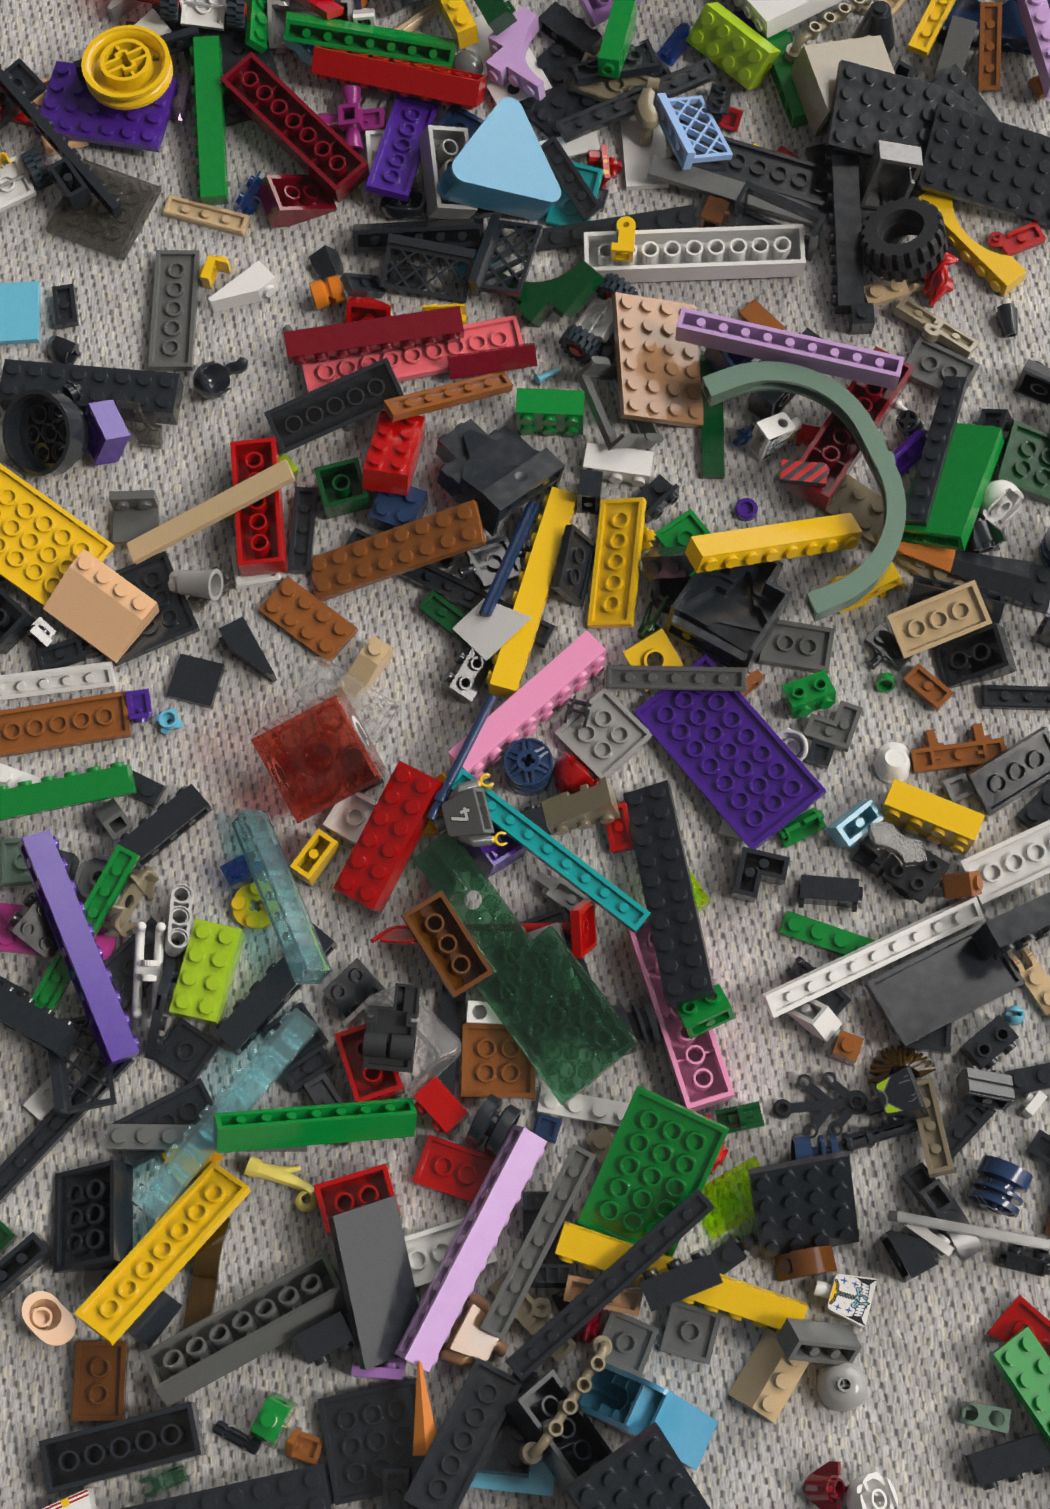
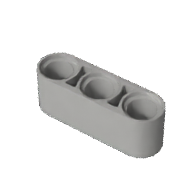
M185 884L175 885L167 900L164 951L172 957L182 955L189 942L193 894L191 888ZM175 896H181L185 901H179ZM173 918H180L183 923H177ZM171 940H178L181 945H174Z

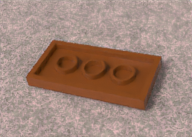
M288 576L258 609L260 614L327 664H330L358 632L356 626Z

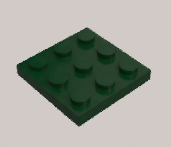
M1014 420L1009 429L995 481L1002 479L1012 482L1023 494L1050 504V434Z

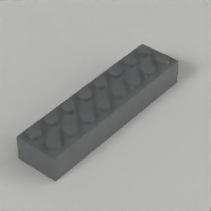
M326 1253L144 1351L143 1355L155 1390L168 1407L294 1338L297 1334L339 1311H343L347 1306L341 1281Z

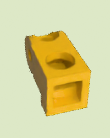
M621 217L617 221L616 235L618 243L612 242L611 261L633 262L636 223L631 217Z

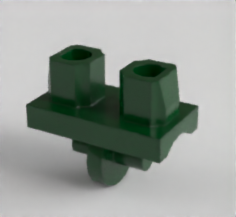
M759 1101L715 1110L717 1122L730 1128L728 1134L765 1126Z

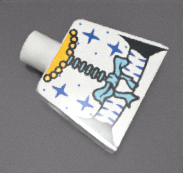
M784 412L758 421L747 445L760 462L788 446L795 431L802 428L801 421L798 417L790 419Z
M835 1274L831 1284L817 1280L813 1295L827 1299L825 1311L859 1328H864L877 1279Z

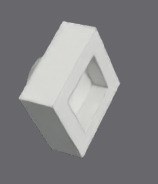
M1040 1090L1035 1095L1029 1093L1021 1103L1024 1108L1020 1113L1029 1119L1048 1096Z

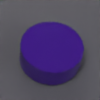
M743 498L736 503L735 515L738 519L747 522L756 517L758 506L754 500Z

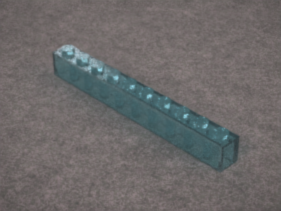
M297 1007L292 1013L288 1010L279 1021L281 1023L280 1027L276 1031L272 1029L263 1040L266 1043L260 1050L258 1048L253 1050L247 1058L250 1062L244 1069L240 1066L231 1077L234 1081L227 1088L224 1085L215 1096L217 1101L212 1106L207 1105L199 1114L200 1121L195 1126L191 1124L184 1131L182 1142L179 1145L173 1144L165 1154L168 1157L162 1165L157 1163L148 1174L151 1177L145 1185L140 1183L133 1191L132 1196L134 1198L132 1199V1204L155 1223L216 1152L213 1140L214 1113L251 1110L318 1031L319 1025Z

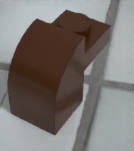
M832 1246L806 1248L774 1257L779 1282L837 1271Z

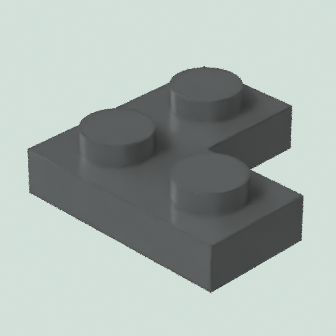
M841 700L834 721L811 713L804 736L810 740L815 738L836 745V749L848 752L863 708Z

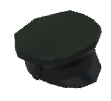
M685 577L655 579L650 593L655 608L658 610L665 596L669 595L670 598L662 611L665 614H669L671 606L688 583V579Z

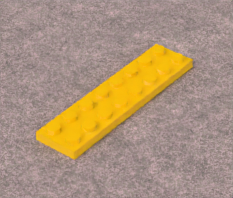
M213 1161L76 1310L75 1316L113 1346L251 1192L250 1187Z

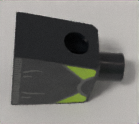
M910 1066L876 1083L875 1088L879 1097L865 1102L870 1116L885 1112L891 1124L929 1116Z

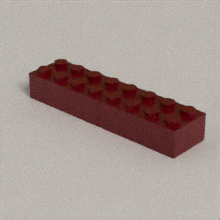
M250 52L220 78L224 93L338 203L369 177L368 163L254 53Z
M875 346V348L873 349L875 351L888 353L878 348L877 346ZM903 362L896 390L854 380L847 388L867 410L877 429H879L909 383L915 368L914 366ZM831 412L799 460L827 464L826 487L786 484L785 490L823 511L826 510L862 455L851 432L834 413Z

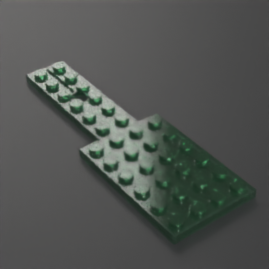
M446 830L413 858L437 893L441 890L443 891L494 971L493 974L477 986V989L561 1105L567 1104L639 1044L638 1040L554 927L548 926L532 939L463 844L457 840V837H450ZM471 891H478L482 897V902L477 909L472 910L466 905L467 895Z

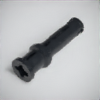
M915 1119L893 1124L888 1123L871 1129L865 1126L860 1131L850 1134L844 1132L841 1134L845 1151L847 1150L850 1155L853 1154L854 1150L865 1147L868 1149L873 1148L877 1142L914 1131L917 1132L918 1125Z

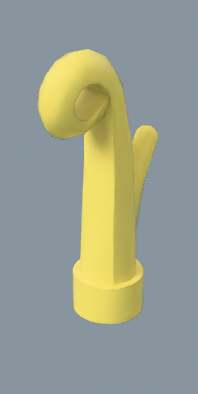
M251 1156L244 1175L254 1179L258 1177L299 1190L300 1192L295 1199V1205L300 1211L310 1212L316 1208L318 1201L314 1187L303 1179L291 1174L300 1171V1166L272 1165ZM305 1196H309L311 1200L308 1204L301 1201Z

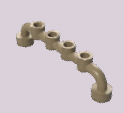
M851 0L849 4L842 2L838 5L835 13L826 12L820 23L812 21L806 32L801 34L794 43L787 45L784 51V58L794 63L802 49L801 46L809 39H817L819 33L823 30H831L837 21H845L848 14L852 11L865 15L871 4L874 3L873 0Z
M601 1335L591 1340L589 1348L594 1357L586 1361V1369L581 1377L572 1382L571 1392L565 1400L559 1402L557 1406L558 1412L552 1421L544 1425V1433L539 1441L522 1445L519 1456L523 1463L527 1465L538 1463L542 1458L543 1451L552 1439L563 1433V1422L566 1417L577 1411V1401L581 1394L591 1390V1379L595 1373L605 1368L606 1363L604 1359L612 1350V1343L608 1337Z

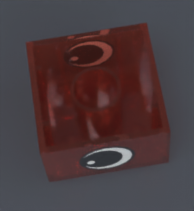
M341 686L261 727L251 738V742L297 824L381 781L386 770L384 763Z

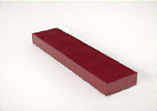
M535 343L447 356L450 379L538 366Z

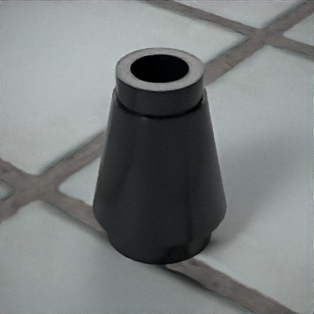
M1014 303L998 306L996 316L1005 338L1017 336L1018 308L1015 307Z

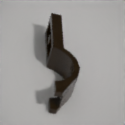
M227 1218L195 1253L193 1279L183 1325L184 1329L213 1314L219 1284L220 1258L225 1238L229 1232L231 1218Z

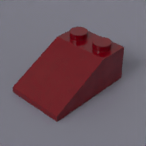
M309 174L266 175L257 191L271 227L292 226L337 210L333 197Z

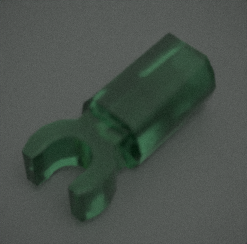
M182 1464L159 1473L157 1478L145 1477L140 1482L141 1484L152 1483V1491L144 1495L145 1497H153L158 1493L159 1489L162 1488L165 1491L186 1483L189 1479L185 1466Z

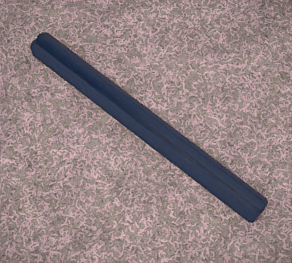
M529 501L525 507L479 611L482 617H490L533 523L539 505L532 501Z

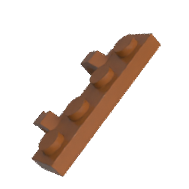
M982 723L971 725L970 729L973 731V737L968 742L944 745L943 743H938V739L935 738L934 732L936 729L926 730V733H924L925 743L921 744V748L909 751L913 774L980 766L1006 750L1004 738L990 739L989 735H984Z

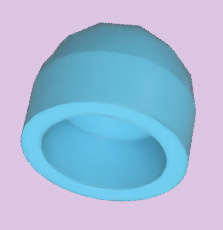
M1016 1005L1008 1007L1004 1012V1019L1011 1026L1021 1024L1025 1018L1023 1009ZM1009 1012L1020 1013L1021 1016H1009Z

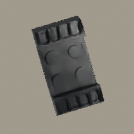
M523 1191V1243L549 1191ZM573 1203L564 1219V1221L572 1224ZM564 1221L530 1288H565L568 1274L573 1275V1263L564 1262L558 1259L559 1255L555 1254Z

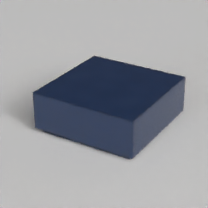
M539 1113L533 1133L549 1143L556 1144L563 1120Z

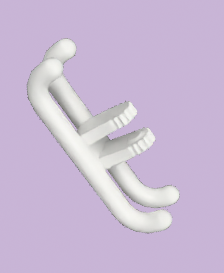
M141 921L136 925L132 990V1016L134 1019L142 1017L143 981H153L151 1014L156 1005L157 992L163 974L164 936L166 925L163 922H159L155 929L154 960H144L146 924Z

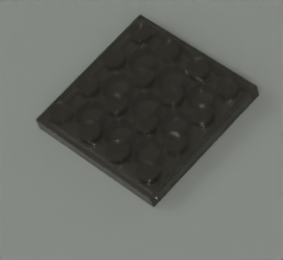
M83 159L82 162L84 164L88 163L93 168L96 178L98 180L101 178L106 183L109 193L111 195L115 194L120 199L122 215L115 220L91 191L90 194L93 202L76 212L73 211L63 196L46 226V231L52 235L125 261L161 193V188L155 184Z

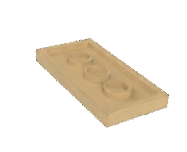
M975 580L886 616L904 659L992 623Z

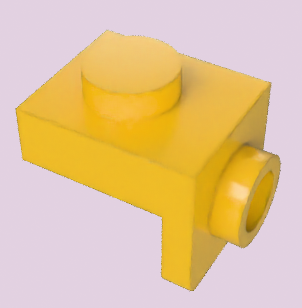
M220 255L207 256L205 265L201 266L199 270V279H201L203 288L212 290L218 271L231 273L232 269L228 259Z

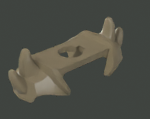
M144 865V870L132 871L130 882L117 904L113 905L108 913L111 921L104 922L102 925L105 929L109 930L104 933V936L127 937V934L136 928L137 922L128 923V919L144 894L151 901L154 899L155 884L159 881L157 873L151 867ZM131 895V904L126 908L125 900Z

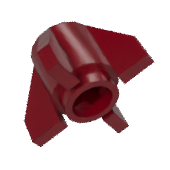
M827 1462L812 1472L804 1481V1493L819 1509H841V1503L835 1502L843 1498L844 1492H847L849 1487L844 1486L843 1480L835 1476L841 1475V1462Z

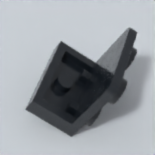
M35 891V893L31 892L26 896L23 901L24 906L19 912L15 911L7 920L9 924L5 928L22 939L44 958L48 959L56 952L58 945Z

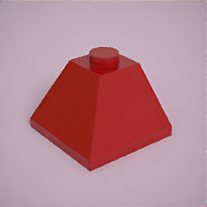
M350 296L347 301L346 322L391 316V305L374 298Z

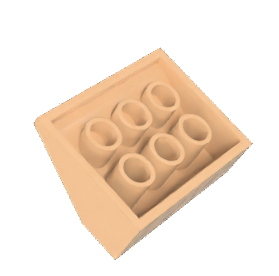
M84 549L69 566L43 607V610L113 662L117 663L158 614L159 607L156 601Z

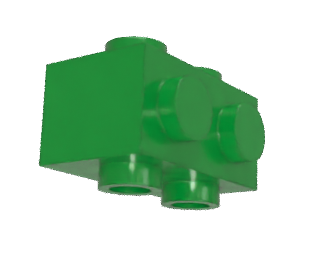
M822 670L781 685V698L792 719L803 718L814 711L828 709L833 704H836V690L826 671Z
M720 984L714 985L715 995L675 1006L690 1039L735 1019L732 1007Z

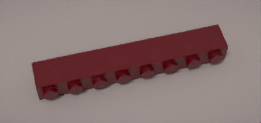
M460 306L285 331L284 338L288 362L298 366L312 360L325 362L329 360L328 358L332 357L346 359L352 354L367 356L372 354L373 351L379 350L386 353L400 347L413 349L416 345L420 344L434 346L440 341L454 343L464 338V327Z

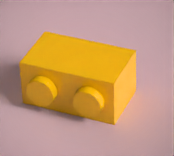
M317 829L290 865L292 873L310 886H313L340 850L338 842L320 829Z

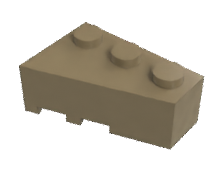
M603 777L599 779L600 784L589 787L588 784L580 786L581 791L569 795V792H564L542 801L546 826L550 833L564 835L569 832L568 830L576 828L584 830L590 828L592 824H608L613 822L614 819L620 818L615 791L608 779Z

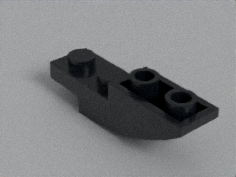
M923 1162L902 1175L901 1179L932 1218L970 1224L939 1178L937 1180L935 1177L930 1178L928 1168ZM938 1230L940 1234L951 1241L950 1245L954 1247L953 1251L962 1263L983 1249L978 1237Z

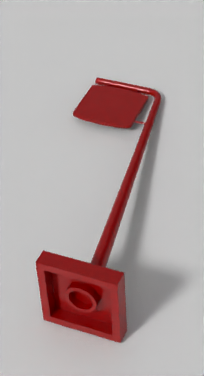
M585 898L570 910V920L567 923H561L563 932L571 935L572 958H583L597 946L595 903L591 899ZM554 923L464 924L468 931L531 932ZM407 925L388 927L370 940L371 943L379 939L383 943L413 944L417 942Z

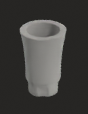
M219 569L172 571L169 575L168 586L170 591L174 593L217 601L223 591V576Z

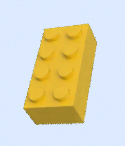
M895 778L880 810L884 817L882 821L885 824L901 826L905 828L904 830L912 835H923L931 843L948 845L949 849L956 853H967L976 840L985 817L984 814Z

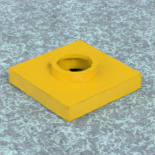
M662 628L622 651L630 666H648L647 657L652 652H658L662 655L663 664L661 666H684Z

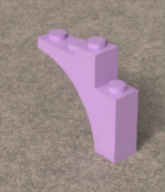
M522 6L514 13L518 20L499 35L493 32L488 36L489 50L493 56L486 61L487 75L492 82H497L503 87L510 82L514 87L525 91L528 96L541 101L546 96L544 81L532 72L526 62L529 45L540 31L538 16Z

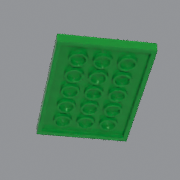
M637 1086L577 1223L596 1232L635 1244L696 1188H699L702 1192L730 1128ZM680 1240L665 1252L664 1255L673 1257Z

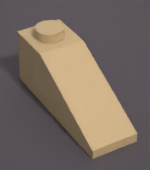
M372 635L358 654L337 691L335 699L354 710L394 657L392 647Z

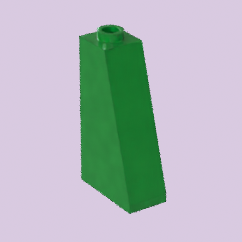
M637 0L613 1L598 56V76L619 79L636 31Z

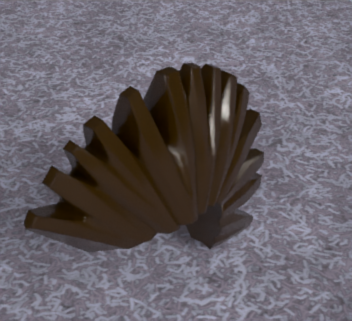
M897 1045L896 1052L894 1047L891 1046V1051L888 1047L885 1048V1051H880L882 1057H874V1061L878 1064L870 1066L872 1070L869 1071V1074L876 1076L870 1079V1083L876 1084L907 1066L911 1067L915 1078H921L935 1071L936 1068L929 1067L932 1062L931 1060L926 1061L928 1059L927 1056L922 1058L923 1053L914 1058L915 1050H912L906 1056V1049H899L900 1045Z

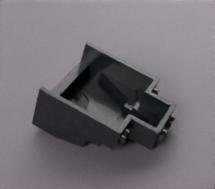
M469 419L465 423H459L453 431L448 434L444 433L437 440L435 454L444 462L439 469L437 483L459 504L475 500L478 505L482 527L492 537L496 534L499 521L548 488L551 491L552 487L558 488L565 465L547 447L542 451L533 449L516 432H512L507 426L499 430L495 429L488 435L472 419Z
M776 560L710 572L696 573L695 571L671 606L664 629L665 634L704 655L707 654L708 657L726 667L747 668L748 672L769 639L792 594L785 588L774 584L780 575L784 563Z

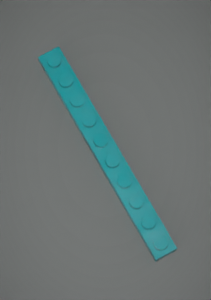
M462 768L450 791L452 792L458 784L476 778ZM484 790L492 824L505 832L506 835L635 934L651 914L648 910L493 791Z

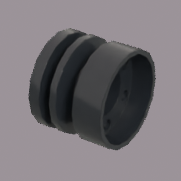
M645 995L638 998L639 1009L634 999L629 1000V1012L625 1011L621 1003L605 1008L608 1025L621 1057L635 1053L637 1051L636 1040L639 1039L645 1049L649 1048L648 1036H650L654 1046L661 1044L658 1018Z

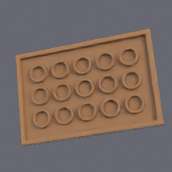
M618 292L612 295L620 418L701 429V425H703V399L698 345L675 340L676 326L681 308L695 310V305Z

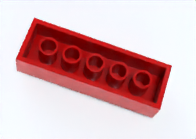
M275 437L230 442L233 486L280 462L279 448ZM281 488L235 512L237 560L242 577L288 572Z
M399 760L333 889L372 910L382 913L429 822L426 816L434 802L432 799L436 791H440L443 782Z

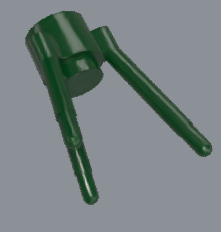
M669 595L665 596L652 621L648 622L653 607V602H649L642 624L637 631V637L640 640L660 629L656 622L670 598Z

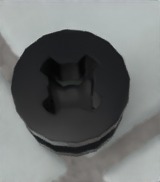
M911 410L902 411L896 419L898 429L905 436L910 437L917 429L922 430V420Z

